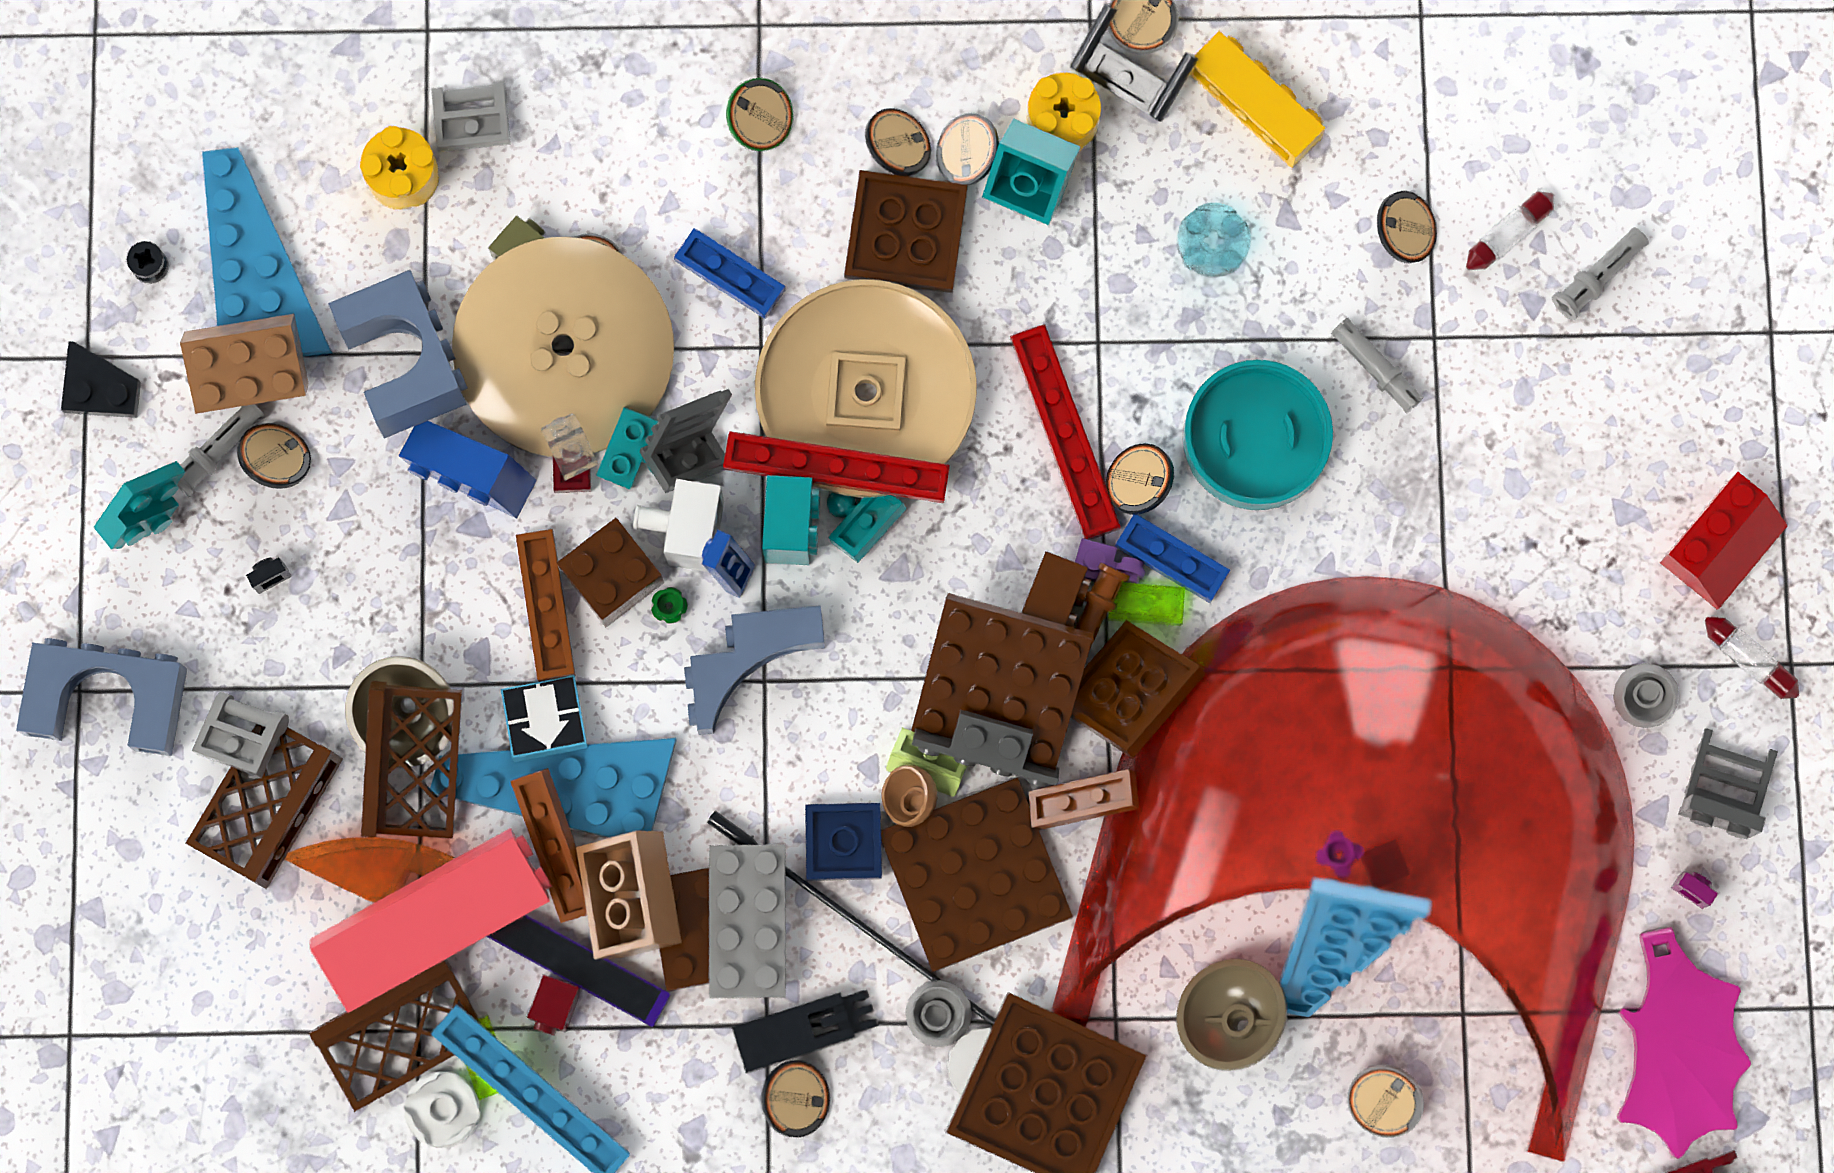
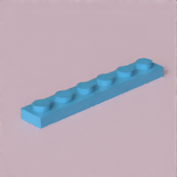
M458 1004L452 1008L431 1032L434 1038L592 1173H615L630 1156V1152Z

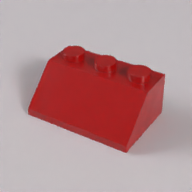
M1736 472L1661 560L1660 564L1718 610L1786 529L1787 524L1768 495L1740 472Z

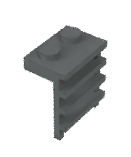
M729 389L722 392L721 390L658 415L657 419L660 423L652 427L651 430L654 434L646 438L645 441L648 445L642 447L639 452L665 494L675 489L676 479L695 482L723 470L725 452L713 435L712 430L732 396Z
M1705 728L1701 742L1698 744L1697 756L1691 768V776L1688 786H1686L1684 800L1678 815L1690 818V821L1704 827L1715 826L1727 830L1726 833L1734 837L1749 839L1763 830L1766 817L1759 815L1778 751L1770 749L1766 762L1752 759L1709 745L1713 730ZM1706 754L1762 772L1760 783L1758 784L1703 766ZM1703 776L1756 793L1754 803L1751 805L1697 787L1699 777Z

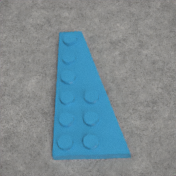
M239 148L203 151L202 160L217 326L294 314L303 357L331 354L332 351Z
M676 738L589 744L586 749L513 762L511 750L458 754L456 800L522 816L510 781L549 768L570 829L605 838L633 831H653L677 740ZM450 758L443 763L448 769L450 767ZM439 768L434 772L430 787L436 795L449 784V779Z
M1313 878L1279 979V983L1286 996L1287 1013L1310 1017L1331 999L1333 990L1338 986L1344 988L1351 982V975L1355 971L1361 973L1391 947L1392 939L1398 934L1405 935L1412 929V922L1417 918L1423 920L1430 914L1431 900L1380 891L1371 886L1359 887L1343 884L1334 879L1322 880Z

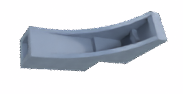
M821 605L732 614V625L725 626L727 648L734 647L735 651L690 656L691 666L684 667L686 689H693L694 703L688 704L689 725H697L699 735L714 734L717 720L728 698L737 686L755 670L772 660L788 654L825 648Z

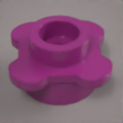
M1333 831L1330 833L1329 840L1325 843L1323 849L1317 851L1316 860L1320 865H1327L1332 868L1337 877L1345 878L1350 875V867L1355 860L1362 858L1363 848L1358 843H1351L1345 838L1343 832ZM1337 851H1342L1343 857H1336Z

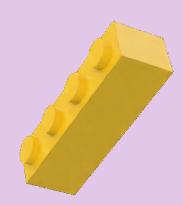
M1218 31L1195 54L1198 60L1189 75L1290 168H1293L1322 139L1325 127L1322 125L1323 120L1314 110L1310 108L1304 109L1296 101L1297 97L1289 87L1284 84L1279 86L1270 77V72L1263 63L1258 60L1252 61L1244 54L1242 45L1230 35L1226 37L1222 32Z

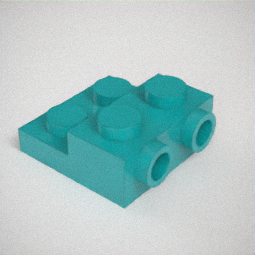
M175 461L123 483L93 528L111 550L114 548L121 549L125 544L132 546L143 537L150 536L152 532L154 534L161 533L172 523L170 517L179 506L172 496L178 491L179 487L177 484L186 471Z

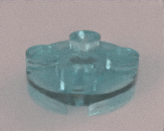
M1206 203L1195 208L1193 212L1183 219L1177 234V249L1187 269L1206 277H1221L1237 271L1248 254L1251 235L1247 223L1236 214V210L1221 203ZM1213 231L1217 232L1219 239L1224 240V244H1219L1216 249L1209 248V244L1204 243L1203 238H1208L1210 232Z

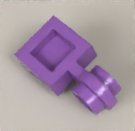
M1081 538L1075 563L1088 567L1085 578L1090 579L1092 582L1096 581L1100 572L1098 568L1100 562L1129 575V580L1123 583L1138 585L1139 579H1143L1145 575V570L1142 569L1144 565L1142 561L1130 557H1122L1121 563L1114 562L1117 551L1116 547Z

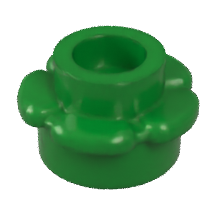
M668 587L667 589L659 590L652 597L653 607L651 611L653 616L659 621L665 620L668 624L676 623L681 619V615L687 611V600L682 597V592L677 588ZM668 602L673 604L671 609L666 608Z

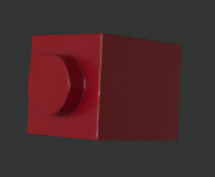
M543 974L527 1015L528 1019L535 1021L533 1029L551 1036H555L557 1030L566 1033L582 990L579 987Z

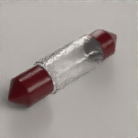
M1537 191L1522 205L1516 206L1479 239V242L1468 251L1466 268L1468 270H1485L1495 261H1499L1536 229L1537 224L1554 210V194Z
M1707 617L1705 619L1708 638L1719 646L1720 651L1759 684L1765 685L1780 699H1791L1799 696L1798 679L1780 665L1779 660L1740 627L1734 626L1726 618Z

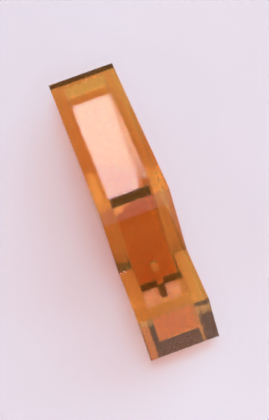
M352 837L324 841L291 851L285 858L287 862L373 904L403 888L411 872L424 876L455 859L454 856L428 846L405 840L380 837Z

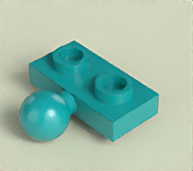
M624 407L596 476L630 490L641 462L647 464L639 451L642 447L648 445L645 440L648 436L653 435L651 429L658 423V420Z
M831 492L827 498L829 512L835 517L845 519L828 538L833 545L859 563L907 508L902 501L891 495L864 497L856 505L855 497Z

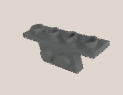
M960 710L952 739L915 728L912 745L918 747V750L930 756H939L940 753L954 757L956 762L966 766L984 765L990 767L993 773L1009 777L1012 774L1026 777L1029 783L1036 786L1046 787L1048 784L1054 786L1058 784V767H1056V770L1025 761L1033 736L1032 729Z

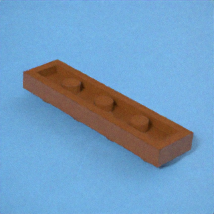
M553 529L516 535L537 680L541 682L572 675L576 676L560 570L557 564L558 557Z
M549 768L510 781L539 864L551 883L552 887L548 889L560 923L586 916L587 912L576 844Z

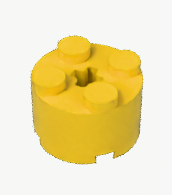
M1062 72L1039 79L1030 94L1026 122L1028 125L1081 146L1080 150H1082L1083 147L1092 141L1098 130L1101 113L1099 95L1089 79L1073 73ZM1059 111H1067L1068 117H1060L1061 114Z
M388 126L373 136L362 152L360 161L362 175L372 195L382 205L394 210H403L402 208L413 206L418 207L427 202L434 194L439 183L438 165L430 145L419 133L407 128ZM403 165L406 166V169L404 171L401 169H397L394 172V169L396 167H402Z

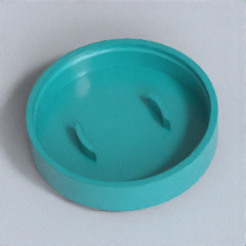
M1269 360L1241 361L1228 365L1214 373L1201 385L1194 395L1183 427L1185 457L1197 481L1206 491L1220 501L1247 510L1278 508L1302 496L1312 487L1322 473L1328 461L1333 442L1331 414L1325 399L1317 387L1297 370L1285 364Z

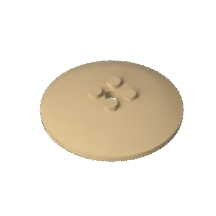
M550 237L524 243L507 251L490 263L477 276L466 292L456 316L452 338V351L456 359L453 360L454 369L459 368L468 389L463 390L462 393L473 412L487 428L507 443L527 452L547 457L560 454H594L607 449L624 407L649 417L654 412L665 393L670 379L674 356V336L668 310L659 291L644 271L620 252L595 241L573 237ZM561 335L570 337L574 342L573 351L566 356L556 354L552 348L554 339Z
M852 280L833 284L813 292L796 303L781 317L767 337L758 360L755 376L756 407L766 437L946 464L952 458L965 439L973 418L977 395L976 372L970 349L961 331L950 316L937 304L919 292L903 285L880 280ZM863 383L873 385L877 390L876 396L870 401L860 400L855 394L859 385ZM813 484L826 491L844 496H887L878 493Z

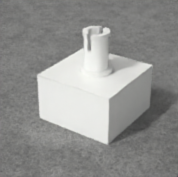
M676 479L670 511L637 505L633 528L666 533L663 552L668 566L708 572L701 564L703 561L702 551L706 542L710 538L713 539L717 530H720L724 507L721 486Z

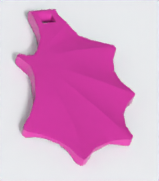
M1672 927L1639 934L1647 970L1646 991L1637 1012L1632 1013L1624 1008H1621L1618 1012L1632 1030L1634 1065L1633 1076L1625 1101L1617 1114V1120L1620 1123L1637 1124L1655 1132L1665 1142L1670 1154L1679 1159L1685 1154L1693 1141L1710 1131L1737 1129L1738 1124L1733 1112V1090L1739 1078L1750 1067L1751 1061L1739 1045L1733 1027L1734 1008L1741 992L1739 986L1713 978L1697 969L1676 942ZM1666 944L1668 955L1655 957L1653 946Z

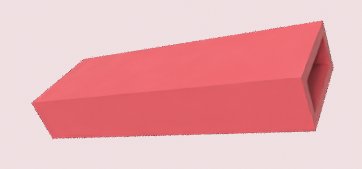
M509 828L310 938V950L347 1013L550 902L546 889L552 887L542 867L535 870L528 857L532 856L533 852L525 837L521 835L516 838L512 829Z

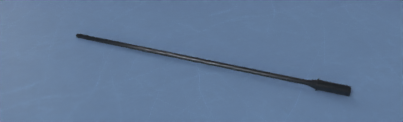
M716 810L707 821L709 825L737 845H758L754 836L744 832ZM785 866V875L927 979L930 981L942 980ZM969 1000L971 1011L993 1025L995 1018Z

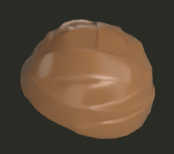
M906 764L894 769L885 779L882 787L881 796L884 810L896 824L905 827L916 826L925 821L936 807L938 796L934 779L926 770L916 765Z

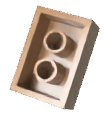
M294 314L184 331L180 347L195 414L306 396L309 382Z
M633 831L576 847L594 959L625 958L682 943L663 831Z

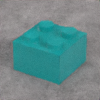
M1013 118L999 143L982 198L1049 226L1063 199L1081 146Z
M767 475L762 547L765 563L810 565V555H817L818 533L817 526H812V519H819L820 497L819 489H813L812 478Z

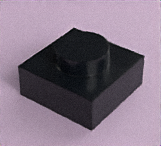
M272 557L257 562L252 567L253 571L246 574L252 588L258 594L292 577L285 563L279 557L274 560Z

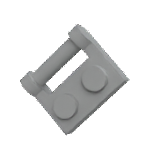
M504 80L494 81L491 86L445 91L443 87L431 89L438 152L511 144ZM495 101L494 107L448 112L445 110L446 105Z
M220 692L213 701L192 751L202 757L262 778L279 737L284 734L288 727L289 717L278 711L272 714L234 700L233 695ZM231 714L265 727L262 736L224 723L225 716Z

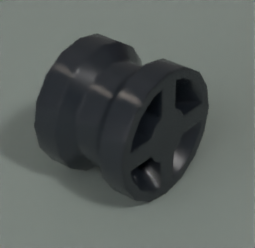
M142 241L134 244L129 249L126 258L127 266L139 281L153 284L165 277L168 272V260L156 244Z

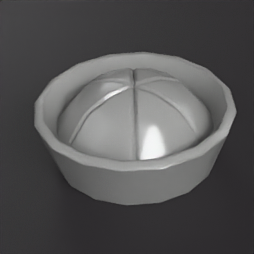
M1643 663L1634 665L1621 674L1615 684L1613 699L1616 710L1623 720L1636 727L1651 728L1661 725L1672 716L1677 708L1679 691L1676 681L1667 670L1659 665Z
M942 980L930 981L918 987L910 996L906 1007L907 1025L913 1036L922 1043L934 1047L949 1046L958 1041L969 1029L972 1018L971 1004L964 991L955 984Z

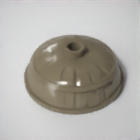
M392 656L377 660L364 668L356 676L348 690L345 702L347 727L353 740L365 753L368 698L372 681L387 682V685L451 688L438 671L421 660L405 656ZM393 695L392 708L404 720L414 711L407 709L404 705V700L410 697ZM418 697L423 703L428 699L425 697ZM437 698L427 708L442 722L453 713L454 699ZM423 711L407 724L420 739L424 738L436 727ZM393 718L391 730L398 725ZM451 721V722H450L448 725H446L445 727H446V728L449 730V732L452 734V721ZM403 729L391 737L390 745L400 756L404 755L416 744ZM439 731L425 744L437 756L447 746L449 740ZM419 748L405 761L410 767L424 764L431 759ZM391 755L389 759V766H391L396 761Z
M1245 959L1222 960L1207 966L1197 973L1184 989L1176 1014L1178 1034L1185 1049L1201 1064L1222 1071L1244 1069L1263 1060L1277 1046L1286 1026L1287 1001L1278 980L1263 966ZM1248 1020L1247 1026L1243 1030H1238L1239 1022Z

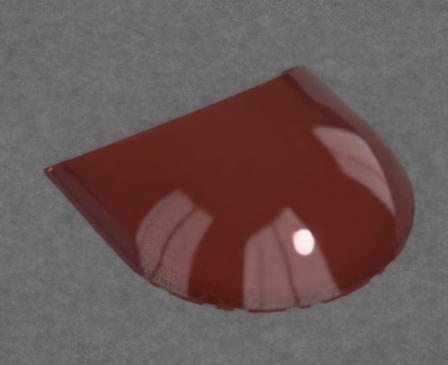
M1386 577L1332 578L1288 588L1240 608L1212 626L1184 650L1182 655L1200 665L1206 673L1205 676L1133 759L1123 752L1121 754L1116 772L1126 769L1136 772L1139 809L1107 815L1103 818L1051 1012L1086 1027L1100 975L1104 969L1143 939L1178 919L1218 903L1253 894L1287 890H1309L1313 878L1322 880L1334 879L1343 884L1359 887L1371 886L1380 891L1431 900L1430 914L1423 920L1443 931L1471 953L1498 982L1520 1015L1537 1051L1544 1074V1081L1526 1152L1565 1162L1628 904L1634 863L1635 837L1632 804L1625 772L1613 738L1597 707L1577 678L1551 650L1529 631L1502 613L1468 596L1439 586ZM1333 831L1343 832L1345 838L1351 843H1358L1363 848L1362 858L1355 860L1350 867V875L1345 878L1337 877L1332 868L1327 865H1320L1316 860L1317 851L1323 849L1325 843L1329 840L1330 833ZM1337 851L1336 857H1343V852Z

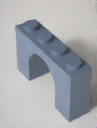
M411 270L328 303L348 350L391 333L410 334L422 341L421 355L410 371L396 379L363 392L375 423L384 439L467 405L461 392L468 389L459 368L452 370L449 361L456 358L448 339L440 341L437 333L444 330L435 309L428 312L425 303L431 301V297L424 281L421 280L416 283Z
M45 638L44 644L32 642L17 721V732L24 736L62 741L68 703L74 689L83 680L92 675L113 673L124 677L128 681L134 695V711L127 746L137 752L172 756L187 668L177 662L178 657L167 654H155V659L140 657L141 652L123 648L118 649V654L106 653L103 646L82 643L81 649L67 647L68 642L52 638Z

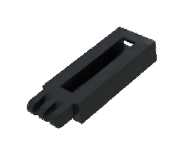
M868 990L842 997L841 992L732 1027L746 1074L854 1040V1034L878 1027L877 1019H870L862 1023L860 1016L874 1012L872 1004L860 1008L856 1006V1002L864 1001L870 997ZM834 1012L833 1015L821 1018L820 1021L823 1029L834 1024H838L839 1028L814 1036L809 1020Z

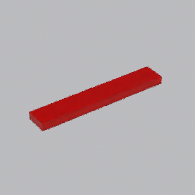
M1043 324L1011 335V343L1084 539L1092 540L1120 530L1121 526L1046 325Z
M729 431L723 463V470L760 476L812 478L813 484L943 504L950 469L948 464Z

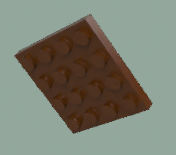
M948 593L911 731L914 732L915 728L952 739L960 710L972 712L1032 729L1033 736L1025 761L1056 770L1094 633Z
M1018 777L937 808L925 821L916 826L905 827L896 824L881 830L882 845L932 973L1073 919L1039 829L1031 827L1030 807Z
M1007 992L945 1133L1033 1173H1096L1147 1055Z

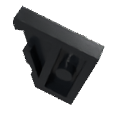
M68 341L61 411L67 414L137 418L141 382L136 377L76 342Z

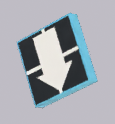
M574 675L501 689L513 762L588 748Z

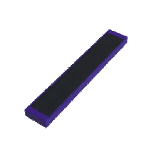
M527 915L486 936L654 1028L671 997L670 993L608 959H594L593 951Z

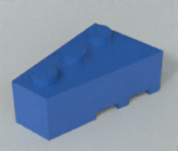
M430 421L413 427L399 454V457L410 465L407 470L413 475L424 480H428L430 476L438 480L437 484L454 493H457L459 490L467 494L473 501L484 506L489 505L516 519L537 481L510 455Z

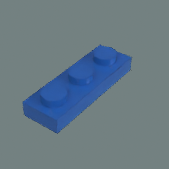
M693 228L674 256L675 262L764 319L767 318L786 290L783 284L696 228Z
M1139 515L1132 516L1115 544V547L1134 559L1142 561L1144 565L1208 603L1212 602L1230 572V569Z
M717 530L714 538H710L703 548V561L701 564L727 593L740 598L756 565L731 535Z

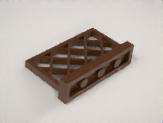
M383 681L371 682L368 698L361 837H376L377 834L453 839L462 690L387 685V682ZM393 695L409 696L418 708L403 720L392 708ZM418 697H425L428 699L423 703ZM437 698L454 699L453 713L442 722L427 708ZM423 711L436 727L424 738L420 739L407 724ZM393 718L398 725L391 730ZM451 721H452V734H451V733L449 732V730L445 727V726L448 725ZM401 729L416 743L402 756L390 745L391 737ZM439 731L451 742V749L440 759L425 744ZM419 748L434 762L420 776L405 761ZM390 755L396 760L391 766H389ZM450 758V767L448 769L443 763ZM399 765L414 780L400 793L388 782L389 774ZM437 768L449 779L448 786L438 795L423 781ZM417 785L432 799L418 812L403 798ZM389 791L394 798H392L387 803V794ZM448 794L446 806L441 799ZM397 802L412 816L402 825L386 824V812ZM436 804L447 815L446 828L430 827L421 816ZM416 821L420 826H410V825L413 824V823Z
M256 724L251 732L262 736L265 727ZM288 727L284 734L279 737L281 745L276 746L272 755L283 752L287 770L268 775L266 768L262 778L243 783L241 770L230 767L185 843L265 889L268 888L343 758L330 749L317 744ZM286 736L292 738L295 741L287 743ZM300 746H306L313 750L306 764L293 768L289 750ZM288 777L291 786L289 793L286 797L274 800L270 782ZM264 785L267 803L249 808L245 790ZM239 793L242 810L224 816L222 802L225 797ZM269 809L272 820L266 830L255 833L251 815ZM244 817L248 835L230 841L226 823ZM219 825L223 843L212 847H206L199 843L207 828ZM250 842L252 855L243 868L234 862L231 848ZM225 850L226 857L217 852Z
M447 959L353 1011L341 1013L309 1033L310 1038L320 1050L354 1112L454 1056L450 1050L445 1051L443 1044L439 1055L432 1059L415 1055L421 1034L433 1037L431 1035L432 1031L423 1029L428 1008L449 1013L452 1010L430 1003L435 987L449 981L456 993L453 1007L460 1000L465 1011L483 1026ZM428 992L426 1002L416 999ZM412 1003L424 1007L419 1028L397 1022L402 1006ZM395 1011L393 1021L383 1018ZM374 1022L391 1026L385 1047L363 1041L367 1026ZM395 1027L417 1033L411 1054L389 1048ZM362 1030L359 1040L349 1037ZM340 1041L356 1044L357 1048L352 1066L336 1062L329 1048ZM362 1046L383 1052L378 1073L356 1067ZM388 1053L410 1059L406 1074L399 1078L382 1074ZM414 1060L423 1062L422 1065L411 1070ZM341 1069L350 1071L348 1080H346ZM354 1072L376 1078L372 1093L360 1100L357 1099L350 1087ZM380 1079L390 1082L378 1089Z

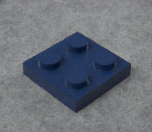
M880 803L805 804L807 881L882 879Z

